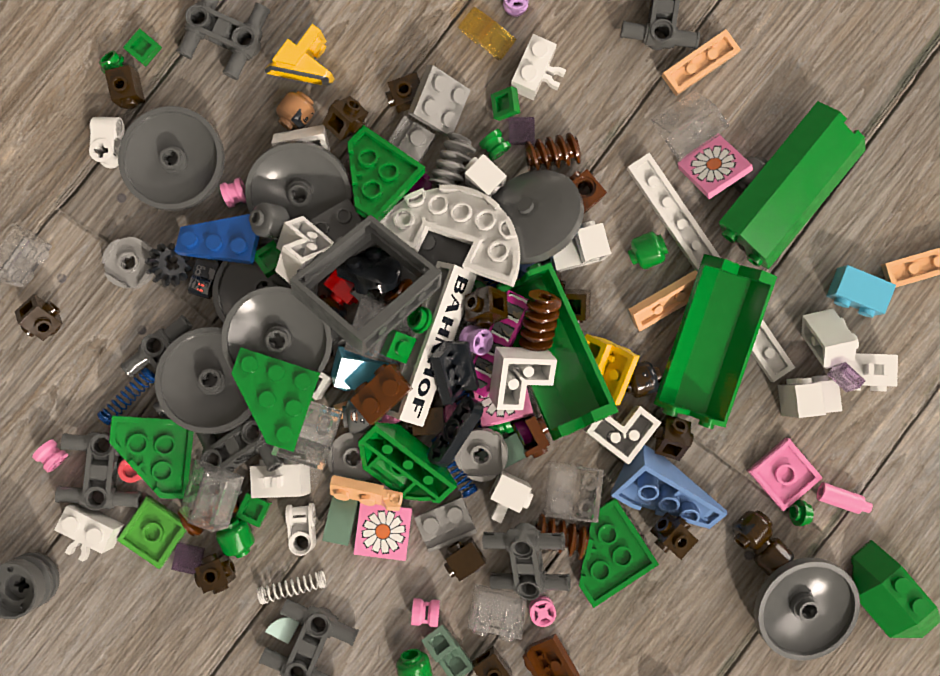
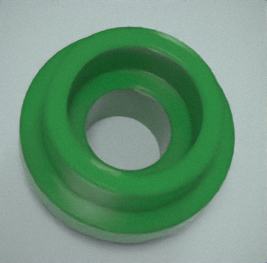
M114 50L106 53L99 60L101 71L104 74L105 70L124 66L122 64L124 57L121 54H117Z
M424 306L416 308L407 316V325L413 332L418 334L425 332L432 323V313L430 309Z
M803 500L795 501L789 509V517L795 526L802 527L812 522L814 516L812 506Z

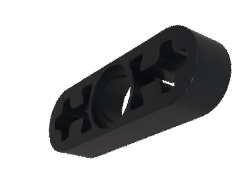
M465 397L459 402L429 449L428 459L432 464L440 467H447L451 464L483 414V404L480 401L471 397ZM458 426L457 435L453 438V432Z

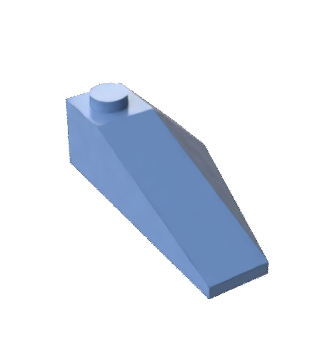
M646 445L641 448L629 465L624 463L611 491L612 497L631 508L641 510L644 507L655 510V514L664 516L668 512L673 516H681L689 524L708 529L727 515V510L664 456L655 454V451Z

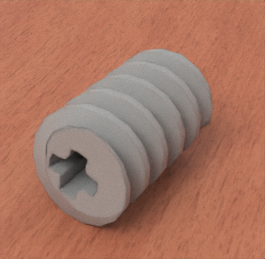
M454 132L448 133L450 140L444 142L446 150L440 151L442 159L436 161V166L439 169L432 170L431 174L435 179H428L430 183L439 187V185H456L455 181H464V178L459 174L460 171H467L463 162H470L472 160L467 155L468 152L476 153V149L471 146L472 141L467 137Z

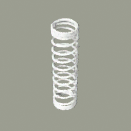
M322 570L318 571V575L315 572L316 588L312 583L311 574H309L310 590L306 585V579L303 575L304 592L300 587L299 578H296L299 589L298 593L295 591L294 582L291 579L292 595L288 591L286 580L284 581L286 596L283 595L281 583L278 582L280 598L277 597L275 585L272 584L273 600L270 597L268 585H266V591L264 587H258V600L263 605L268 603L269 600L274 602L276 598L280 600L281 597L287 598L288 595L292 597L294 593L299 595L300 591L305 593L306 589L311 592L312 587L315 590L318 589V586L321 589L325 588L326 579Z

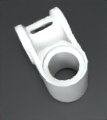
M93 117L90 121V156L106 168H116L119 166L118 153L120 143L125 134L123 120L120 117Z
M314 503L300 507L287 505L285 515L288 528V546L293 554L302 556L311 551L316 545ZM298 536H305L308 539V547L306 549L298 546Z

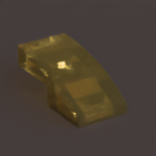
M472 7L457 27L476 45L480 44L498 61L502 60L517 40L496 21L476 7Z

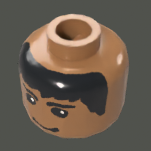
M300 91L296 93L288 92L276 108V113L280 117L278 122L289 131L292 128L296 130L305 128L315 113L313 101Z

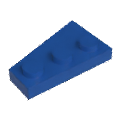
M250 214L182 226L178 235L175 252L182 256L253 265L260 236H257L252 231L249 221Z

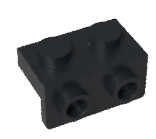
M444 341L430 357V365L435 374L437 391L440 393L442 403L453 405L463 390L477 391L479 382L469 343L467 341Z

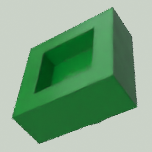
M140 28L123 47L145 67L162 49L156 41Z
M510 86L491 94L494 119L501 121L520 113L517 88Z
M274 240L256 251L254 258L267 278L277 273L275 269L281 251L276 248L277 244Z
M393 329L389 332L380 354L407 364L417 339Z
M247 492L235 517L256 527H261L272 502L264 498H251V492Z

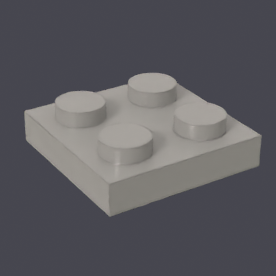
M427 65L408 114L448 137V133L454 132L470 89L434 65Z

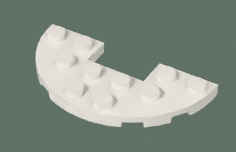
M439 185V188L425 191L422 188L404 196V200L395 205L380 221V223L416 252L419 251L428 231L470 244L472 246L462 265L464 270L514 287L520 267V246L514 225L495 200L478 190L460 185Z

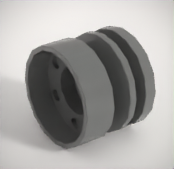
M27 552L0 564L1 618H20L53 598L60 585L56 564L48 556L39 552Z

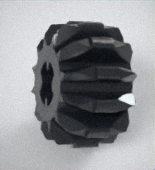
M160 243L157 245V249L153 248L149 251L151 258H147L145 263L152 267L146 270V273H154L155 277L152 280L154 283L161 280L163 287L169 286L170 283L175 287L180 284V280L185 281L188 278L186 272L191 271L192 267L185 264V262L190 260V256L183 257L175 252L174 243L168 244L167 247L164 243ZM167 261L171 263L169 266L170 269L166 267Z

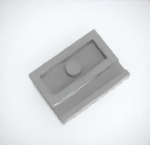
M404 116L388 142L420 163L436 139V135Z
M462 496L414 517L429 553L477 533Z

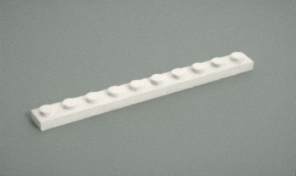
M650 153L627 167V171L694 270L698 272L704 254L720 257ZM762 320L751 354L770 382H775L793 370L795 366Z

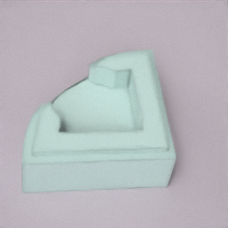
M282 617L273 621L265 632L289 644L300 622L289 617Z

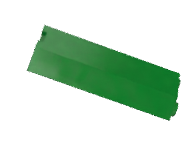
M817 101L719 221L722 236L731 243L738 242L743 245L747 254L746 258L757 267L762 265L769 270L865 152V137L859 130L852 132L844 123L847 118L840 111Z
M708 254L703 255L653 403L662 407L663 413L673 417H677L678 413L689 415L699 419V425L714 429L715 425L726 427L777 276L763 270L739 265L724 258Z
M536 263L526 268L527 272L520 280L515 282L514 287L499 283L495 287L505 293L510 290L528 300L533 299L529 296L531 290H545L555 294L562 301L559 317L557 318L555 336L552 338L553 344L548 349L557 359L553 385H529L551 437L555 441L610 417L619 411L552 264L548 263L542 266L541 263ZM521 329L513 343L514 347H521L519 344V339L522 337L520 334Z

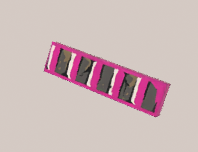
M510 290L507 292L508 318L494 323L489 328L493 335V345L487 354L476 355L473 361L479 382V388L473 392L483 397H487L490 392L495 347H512L522 327L523 320L526 319L524 315L525 310L530 309L526 305L528 299Z

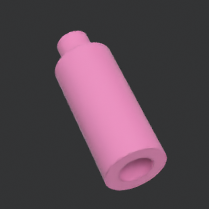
M824 482L820 484L817 490L816 498L818 501L856 514H860L862 511L870 513L872 510V503L866 502L865 497Z

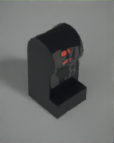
M197 257L193 274L189 281L188 293L211 299L213 297L215 275L223 261Z

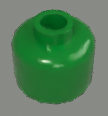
M653 231L632 239V249L628 250L633 265L638 263L642 269H649L663 263L666 258L665 254L669 253L662 235H656Z
M231 517L219 524L216 540L223 554L235 556L236 558L247 555L250 552V547L255 542L248 522L238 519V517Z
M418 649L404 651L396 662L398 676H433L428 655Z

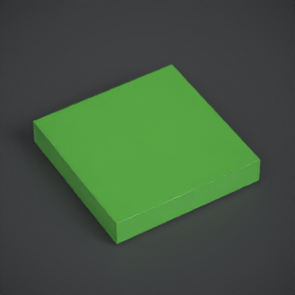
M146 496L117 541L156 568L161 569L187 531L176 513L151 496Z

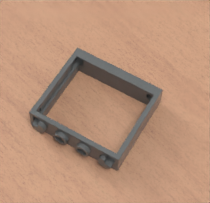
M369 215L361 223H356L353 229L345 236L337 238L333 245L325 252L317 254L313 261L305 268L297 270V274L290 279L292 295L361 355H364L441 287L442 272L376 218ZM372 240L419 279L357 331L310 289Z

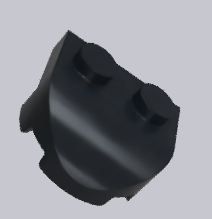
M377 247L366 250V253L358 257L347 259L345 263L336 268L337 277L354 283L356 293L367 295L369 289H379L380 293H385L401 284L400 263L386 251Z

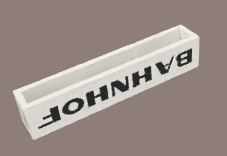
M437 261L436 268L442 272L441 287L422 303V306L430 309L432 323L421 334L412 331L411 336L417 339L407 364L401 362L400 369L398 370L412 386L413 390L386 413L396 419L422 427L437 390V382L430 365V357L444 341H454L465 310V295L471 293L477 275L457 265Z

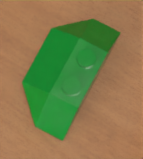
M376 422L358 440L363 469L389 489L402 492L403 499L440 503L457 488V483L447 467H440L429 461L428 452L430 448L399 424Z
M870 540L851 556V564L853 565L852 580L859 593L860 605L889 638H923L940 623V614L937 606L907 571L874 541Z

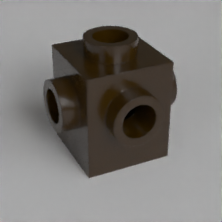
M348 96L342 100L337 99L330 105L322 124L342 141L352 134L355 135L365 126L364 120L368 112L357 100Z
M491 286L479 287L476 291L465 295L466 321L477 324L480 328H489L494 323L507 319V293Z
M35 294L15 311L16 319L21 329L30 337L36 336L42 341L50 335L57 333L63 324L59 315V308L51 301L46 303Z
M666 414L661 424L653 433V438H656L655 454L680 461L693 442L694 434L691 433V422Z
M668 512L650 530L657 538L654 543L665 553L670 550L680 560L699 541L688 531L691 526L681 516L675 519Z
M216 553L202 558V563L194 568L195 582L199 588H202L203 594L209 591H213V594L220 593L228 589V584L236 578L234 563L229 556L224 554L221 556H217Z

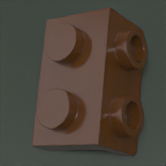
M383 364L374 372L375 377L369 383L366 381L359 385L354 391L356 395L350 399L370 425H374L413 390L412 386L398 371L400 367L397 364Z
M534 413V415L526 417L525 422L536 442L525 447L524 454L526 458L532 455L535 459L548 452L547 446L550 445V440L546 433L550 431L543 417L537 418Z
M556 634L530 644L522 656L526 668L533 676H580Z

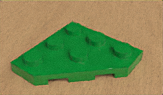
M363 126L347 142L355 212L365 219L372 215L380 222L423 176L425 166L366 126Z
M240 347L231 374L266 443L294 452L320 373Z
M111 415L109 443L159 498L187 499L194 432L179 426L168 418Z
M613 497L592 511L589 541L583 556L578 585L592 607L595 608L657 567L659 563L616 498Z

